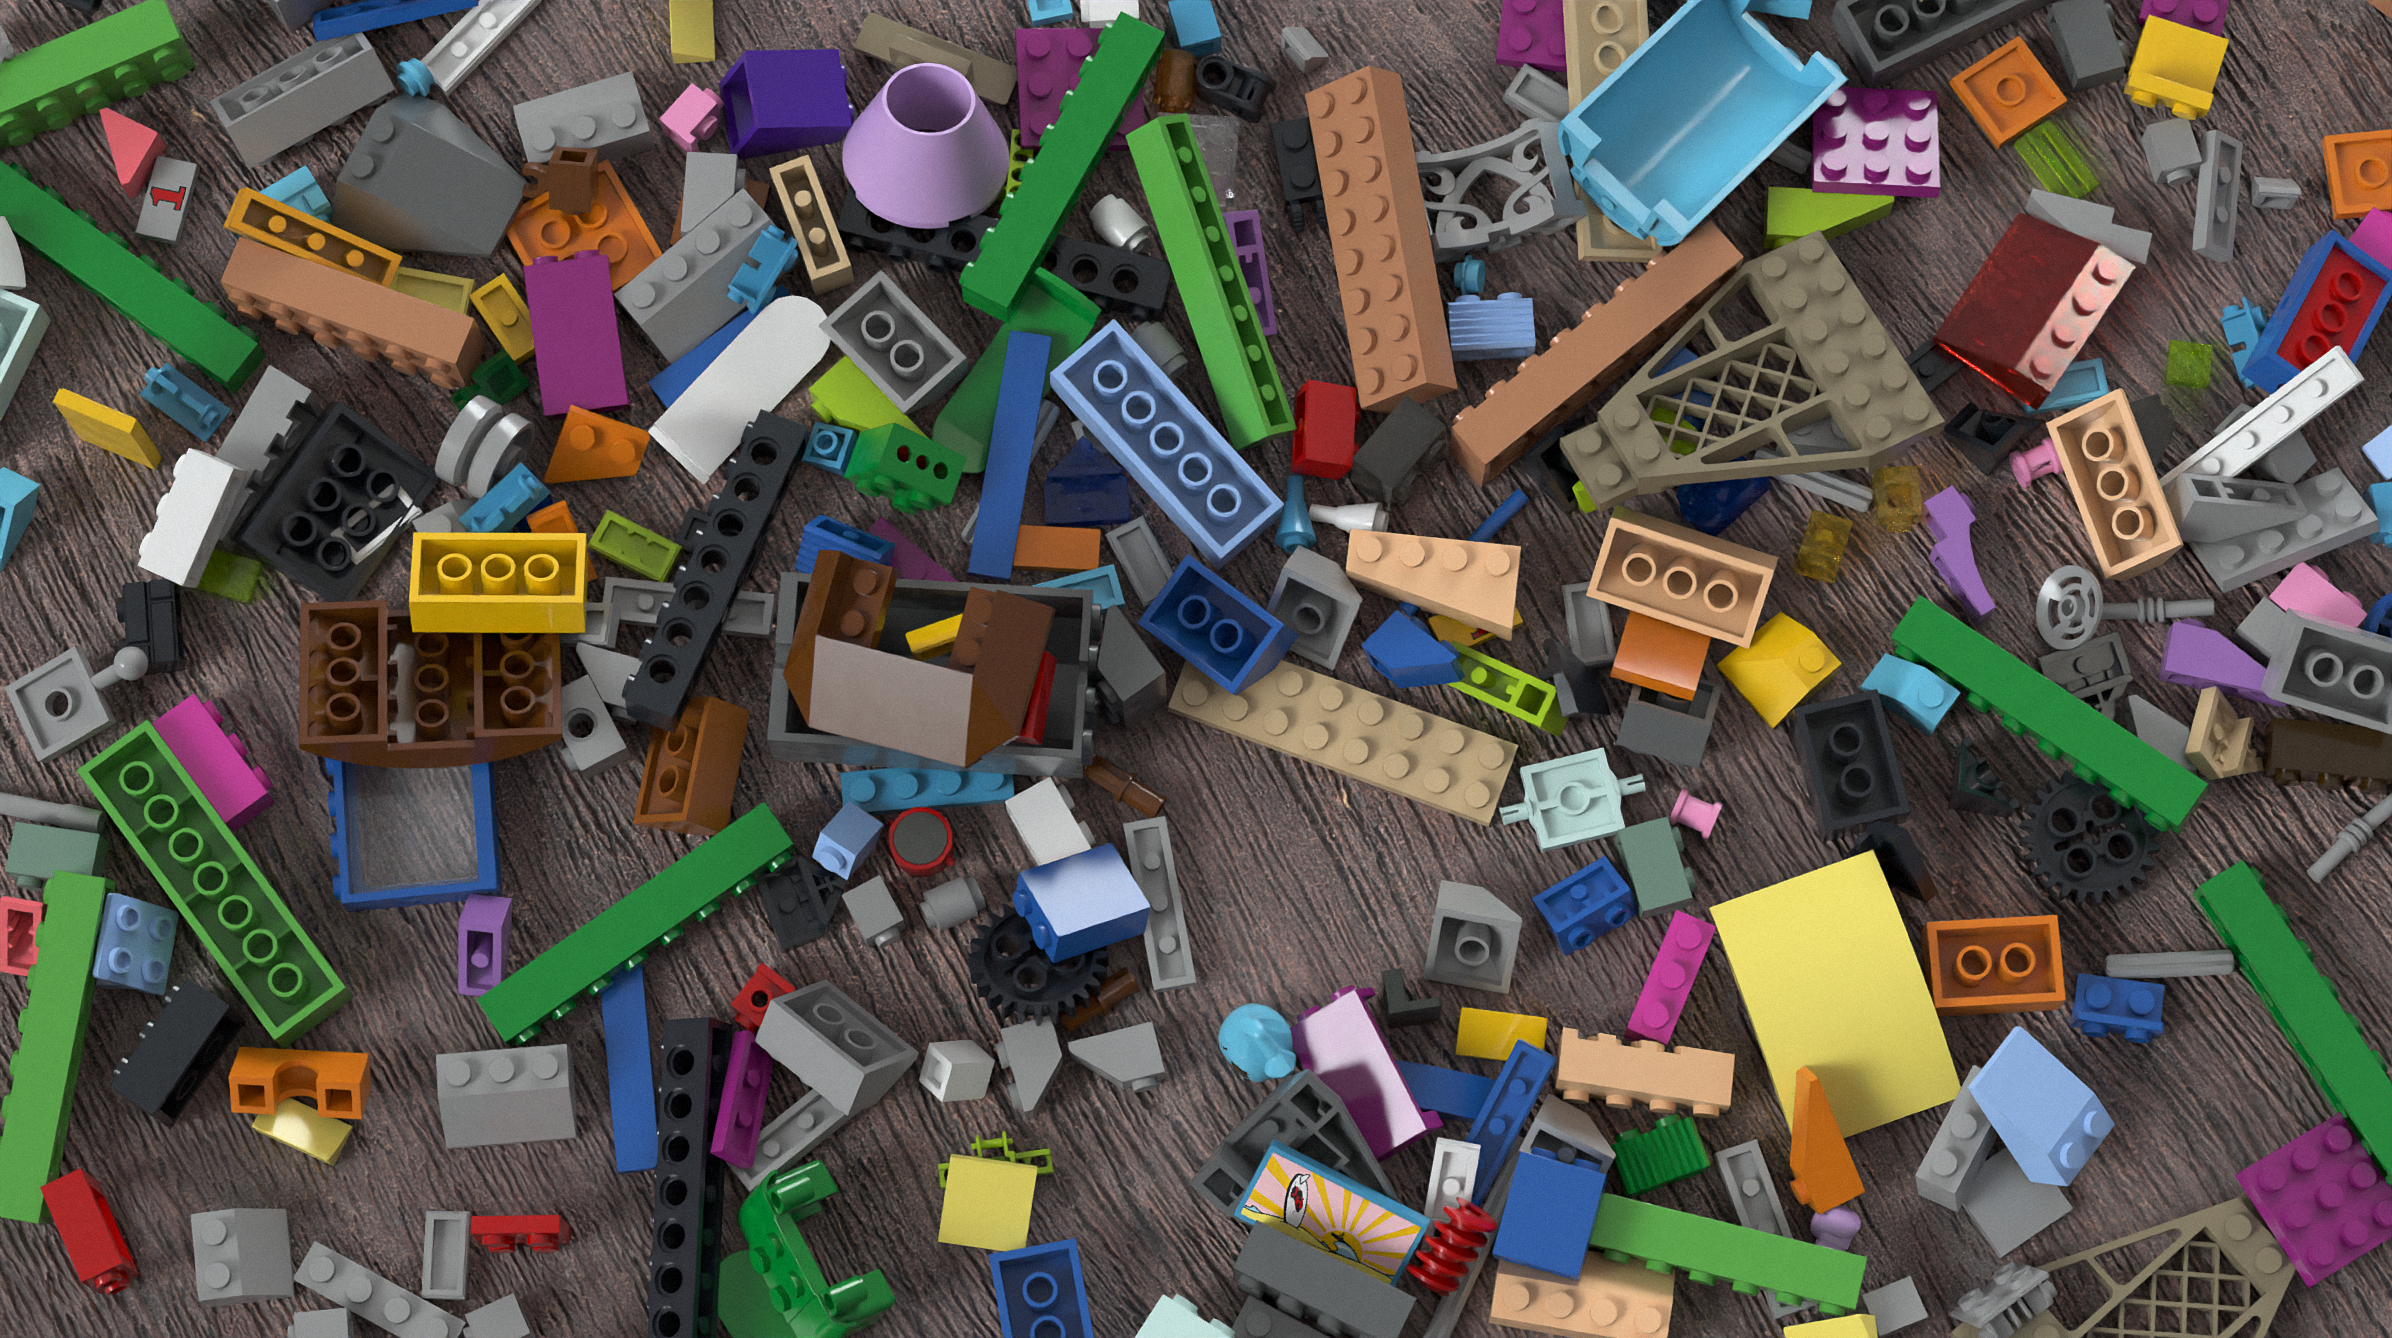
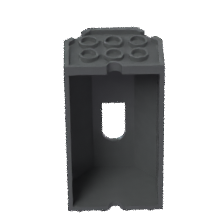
M781 572L775 640L776 657L772 676L767 741L774 760L1084 778L1085 766L1093 765V734H1097L1098 724L1097 698L1095 696L1096 693L1100 692L1096 686L1099 683V646H1094V640L1101 641L1103 622L1101 604H1094L1093 590L897 579L877 650L913 659L905 637L906 633L963 614L971 587L997 592L998 589L1056 609L1044 651H1048L1054 656L1057 662L1042 745L1011 741L1005 746L999 745L983 755L981 761L966 769L808 727L783 677V672L812 574ZM952 652L923 662L947 668Z

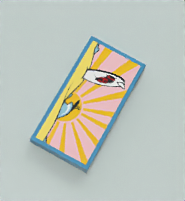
M1275 1139L1272 1140L1233 1214L1252 1225L1258 1220L1392 1287H1395L1430 1222V1218Z

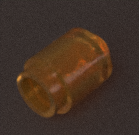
M1169 49L1162 53V59L1158 60L1152 98V101L1160 106L1161 111L1168 114H1182L1185 109L1191 108L1194 105L1197 70L1194 54L1179 49Z

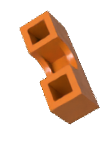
M239 1047L229 1075L231 1112L275 1115L278 1105L283 1100L293 1096H309L317 1100L318 1117L362 1119L371 1091L369 1053Z

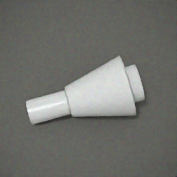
M1381 502L1338 506V508L1311 504L1309 510L1311 521L1335 524V527L1350 533V529L1387 532L1389 513L1383 511Z

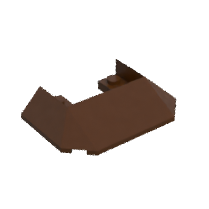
M819 550L783 672V677L808 727L966 769L981 761L983 755L999 745L1005 746L1020 736L1055 615V608L998 589L997 592L971 587L948 667L945 668L877 650L898 578V569L854 558L839 550Z

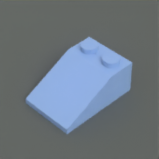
M2014 1027L1968 1086V1090L2030 1182L2069 1186L2115 1125L2096 1094L2022 1027Z

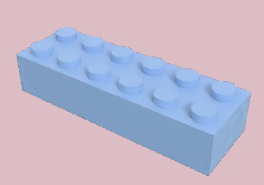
M1115 319L1050 373V387L1218 571L1281 517L1284 503Z

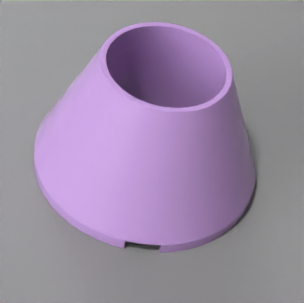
M919 63L896 72L852 124L844 141L842 164L845 178H848L856 191V198L870 211L899 225L932 229L949 227V221L968 215L972 219L994 203L1007 181L1009 150L1002 131L969 81L961 73L941 64ZM919 129H931V130H936V131H940V132H936V133H925V132H919V131H915V130H919Z

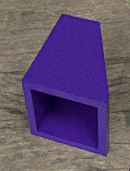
M745 50L718 83L720 96L725 104L722 108L730 154H737L738 159L742 160L839 142L852 127L854 121L853 106L847 100L845 89L847 71L840 62L839 50Z

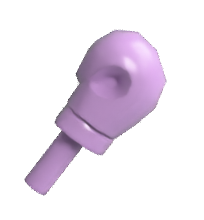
M1841 1205L1820 1215L1815 1212L1810 1227L1813 1236L1817 1237L1815 1245L1845 1252V1250H1848L1854 1234L1861 1227V1219L1853 1210Z

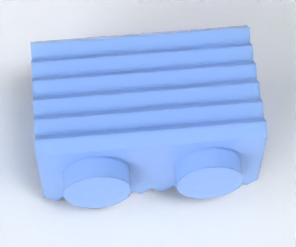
M1509 292L1498 295L1497 300L1480 301V297L1477 295H1463L1457 297L1455 302L1448 303V338L1453 362H1463L1466 360L1480 361L1483 359L1497 360L1499 358L1513 359L1516 357H1530L1534 354L1536 341L1532 298H1522L1520 293Z

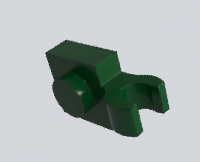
M502 349L470 373L476 382L474 385L459 389L450 399L459 411L477 395L485 396L503 406L529 387L530 383L510 355Z

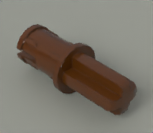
M1100 755L1093 757V765L1087 766L1085 769V776L1115 795L1116 802L1124 801L1148 816L1149 819L1156 818L1167 801L1165 796H1161L1137 780L1136 773L1132 772L1129 775Z
M1123 967L1120 971L1113 974L1106 982L1100 983L1101 994L1099 996L1089 994L1090 1007L1088 1009L1075 1004L1074 1018L1068 1016L1064 1011L1059 1012L1061 1027L1066 1032H1070L1099 1013L1106 1016L1109 1014L1110 1008L1140 991L1136 979L1128 971L1127 967Z

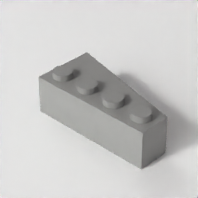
M271 365L268 366L215 456L247 471L216 543L229 552L236 545V542L232 540L233 536L323 412L310 389Z

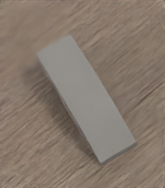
M2032 189L2025 210L2041 227L2061 243L2087 259L2112 270L2139 278L2146 264L2152 233L2112 224L2115 209L2113 207Z

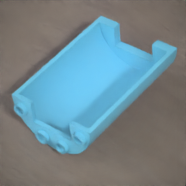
M1689 0L1560 122L1558 127L1559 147L1561 153L1566 156L1570 154L1575 166L1570 172L1576 182L1607 217L1630 234L1642 240H1645L1650 235L1658 238L1656 240L1658 245H1675L1685 238L1847 81L1840 67L1833 60L1825 58L1818 51L1811 56L1806 66H1804L1798 55L1792 49L1784 47L1770 34L1768 27L1762 21L1754 19L1746 12L1752 0Z

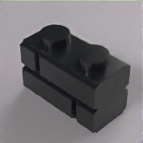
M168 579L124 583L122 585L123 597L116 598L119 623H125V638L119 639L118 650L120 651L129 646L141 649L148 658V669L144 675L185 670L179 586Z

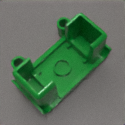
M815 1160L776 1177L778 1174L776 1169L769 1172L740 1205L737 1211V1222L749 1244L751 1264L758 1274H762L770 1289V1299L774 1308L783 1314L788 1324L790 1323L797 1338H846L876 1324L895 1304V1297L881 1270L876 1269L861 1277L855 1275L828 1287L795 1225L822 1211L818 1201L839 1193L825 1164L820 1160Z

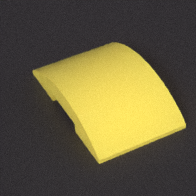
M1873 850L1709 908L1768 1067V1073L1791 1136L1796 1073L1798 1069L1804 1066L1819 1079L1843 1138L1956 1099L1961 1086L1908 933Z

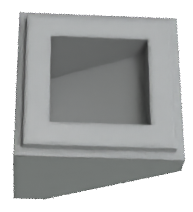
M1285 27L1281 30V48L1303 74H1310L1328 60L1329 56L1307 29L1303 27Z
M2254 177L2252 179L2251 206L2291 210L2301 195V188L2292 179Z

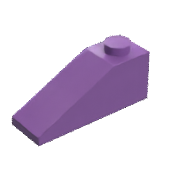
M1258 209L1224 212L1222 215L1264 336L1277 334Z
M2182 619L2180 622L2174 621L2168 629L2158 675L2159 681L2200 690L2217 686L2223 695L2282 708L2287 705V703L2269 698L2260 689L2267 669L2218 631L2205 628V623L2193 619Z

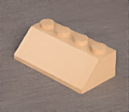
M2122 388L2116 389L2046 423L2106 579L2127 581L2162 565L2183 546L2177 526Z
M1616 505L1610 518L1586 596L1749 649L1779 557Z
M1588 1251L1581 1279L1576 1281L1498 1259L1488 1323L1572 1338H1667L1673 1304L1675 1269L1673 1268L1671 1275L1647 1270L1646 1261L1630 1258L1628 1264H1621L1604 1259V1253Z

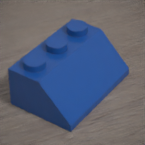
M1188 554L1138 622L1140 626L1235 696L1273 671L1299 636L1298 633Z

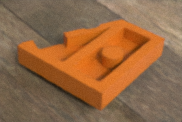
M570 405L544 473L543 482L560 483L634 476L638 471L650 440V433Z

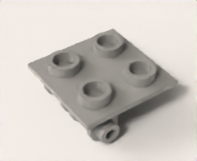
M2011 1262L1999 1268L1992 1276L1994 1280L1983 1289L1976 1288L1963 1295L1958 1300L1959 1307L1949 1314L1951 1317L1975 1327H1982L1977 1332L1979 1338H2008L2015 1332L2009 1322L2018 1330L2022 1328L2021 1321L2011 1308L2012 1304L2020 1315L2030 1322L2033 1319L2031 1313L2037 1316L2054 1303L2053 1298L2058 1293L2048 1280L2042 1284V1281L2050 1276L2048 1272L2021 1262L2016 1264Z

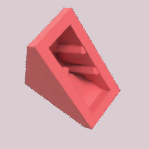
M109 108L99 110L120 184L129 199L137 197L154 169L157 156H162L166 145L158 132Z
M1 896L0 972L28 976L31 965L37 963L40 947L35 945V935L41 921L45 922L48 907L46 904Z

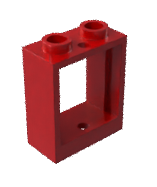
M79 1168L40 1187L81 1283L99 1294L106 1292L108 1296L130 1287V1280L139 1276L140 1273L99 1181Z

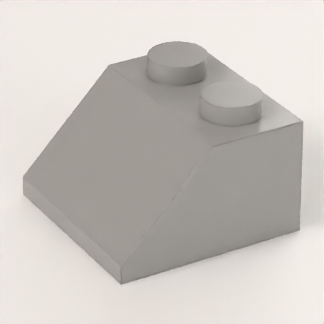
M233 1208L191 1214L197 1292L200 1303L208 1308L295 1296L287 1209Z

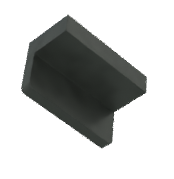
M1401 968L1383 971L1381 989L1388 1029L1440 1021L1442 1010L1440 997L1406 1002Z

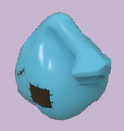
M1251 1003L1236 1008L1225 1018L1218 1034L1219 1047L1228 1062L1243 1078L1259 1083L1271 1078L1288 1077L1294 1071L1296 1051L1292 1045L1293 1040L1291 1030L1289 1029L1291 1027L1277 1011L1267 1005Z

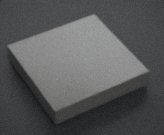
M2007 1147L1984 1162L1962 1204L1999 1258H2002L2073 1210V1207L2057 1185L2030 1182Z

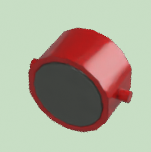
M914 807L902 812L896 820L890 819L888 822L890 826L889 847L895 863L905 873L915 877H930L943 871L947 864L951 867L956 861L953 858L954 836L948 821L938 811L928 807Z

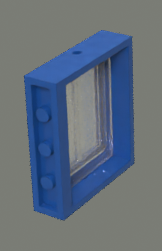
M325 757L328 775H334L335 791L328 792V807L330 816L336 817L337 832L331 833L330 844L333 859L339 858L340 873L333 875V891L335 900H341V904L348 912L466 901L469 894L503 897L493 761L458 767L409 769L360 765Z

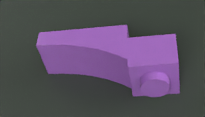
M1951 485L1924 502L1919 515L1939 542L1934 545L1929 555L1930 560L1974 624L1978 626L1992 616L1996 605L1980 578L1972 553L1970 531L1977 520L1974 516L1976 514L1975 507L1965 493L1959 494L1955 487Z

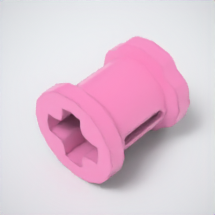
M2050 437L2042 439L2041 445L2025 452L2019 453L2014 451L2009 454L2012 471L2023 488L2031 486L2032 480L2051 472L2060 474L2064 471L2053 440Z
M1682 788L1669 823L1675 825L1678 822L1701 832L1702 838L1708 840L1723 804L1719 802L1713 805L1689 795V790Z

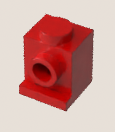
M761 963L757 968V972L730 1004L733 1011L737 1013L733 1020L743 1029L755 1033L757 1029H760L770 1001L793 992L796 988L764 963ZM758 994L768 996V1003L764 1007L753 1005V999Z

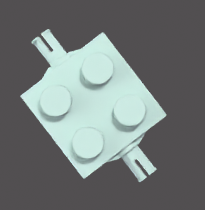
M1603 747L1521 767L1520 774L1525 789L1524 803L1500 807V815L1503 825L1528 819L1536 831L1542 853L1616 835L1617 830L1625 828L1620 810L1621 796L1645 792V782H1643L1642 774L1617 780L1609 768Z

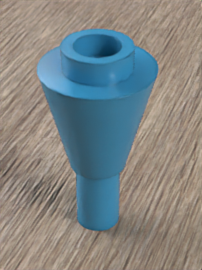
M1292 475L1287 478V501L1285 502L1274 540L1277 546L1291 554L1294 553L1299 545L1308 549L1317 542L1308 508L1304 501V478L1299 475Z

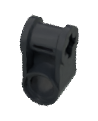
M1214 54L1204 57L1197 65L1195 90L1199 98L1229 111L1247 122L1259 123L1263 116L1261 109L1268 94L1273 93L1277 87L1275 80L1261 71L1247 68L1220 55ZM1209 73H1216L1224 78V82L1219 85H1211L1204 80V76Z

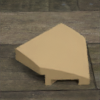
M2217 686L2202 689L2185 755L2209 780L2264 770L2262 758H2256L2257 751L2252 749L2250 742L2255 724L2254 717L2238 719L2237 713Z

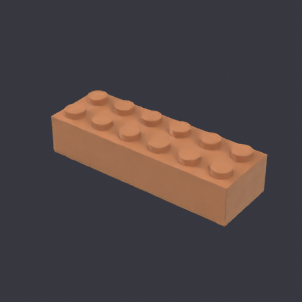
M239 237L220 281L229 296L228 299L237 308L236 312L249 320L259 322L262 317L276 322L275 326L289 334L298 335L302 331L314 335V340L326 347L337 349L338 345L351 348L353 349V354L361 359L376 362L377 358L391 362L392 368L403 374L415 376L416 372L431 376L430 380L433 383L446 389L452 390L455 385L462 388L470 385L472 380L470 373L477 368L486 346L475 318L243 237Z

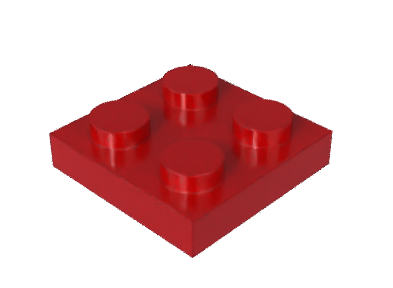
M560 1215L471 1216V1235L482 1246L489 1247V1252L514 1253L515 1246H532L533 1252L553 1253L559 1251V1245H570L571 1227Z

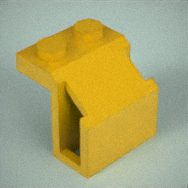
M2149 15L2144 23L2123 93L2132 95L2131 100L2134 103L2145 107L2154 108L2157 103L2173 108L2171 113L2183 119L2196 120L2197 116L2204 118L2209 111L2214 96L2212 91L2229 39Z

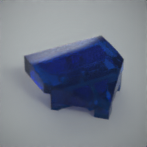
M1082 436L1074 444V448L1054 469L1051 468L1047 473V480L1043 483L1046 526L1083 527L1129 523L1128 478L1123 475V469L1120 466L1114 465L1096 450L1089 440Z
M1740 456V457L1735 458V459H1733V460H1731V461H1729V462L1748 461V460H1747L1746 458H1744L1743 456ZM1768 476L1679 485L1676 496L1680 504L1681 515L1699 532L1717 537L1772 487Z

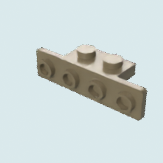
M875 13L868 14L855 42V50L857 52L896 66L899 70L919 63H935L950 67L961 73L969 81L980 99L1001 107H1007L1017 85L1016 67Z

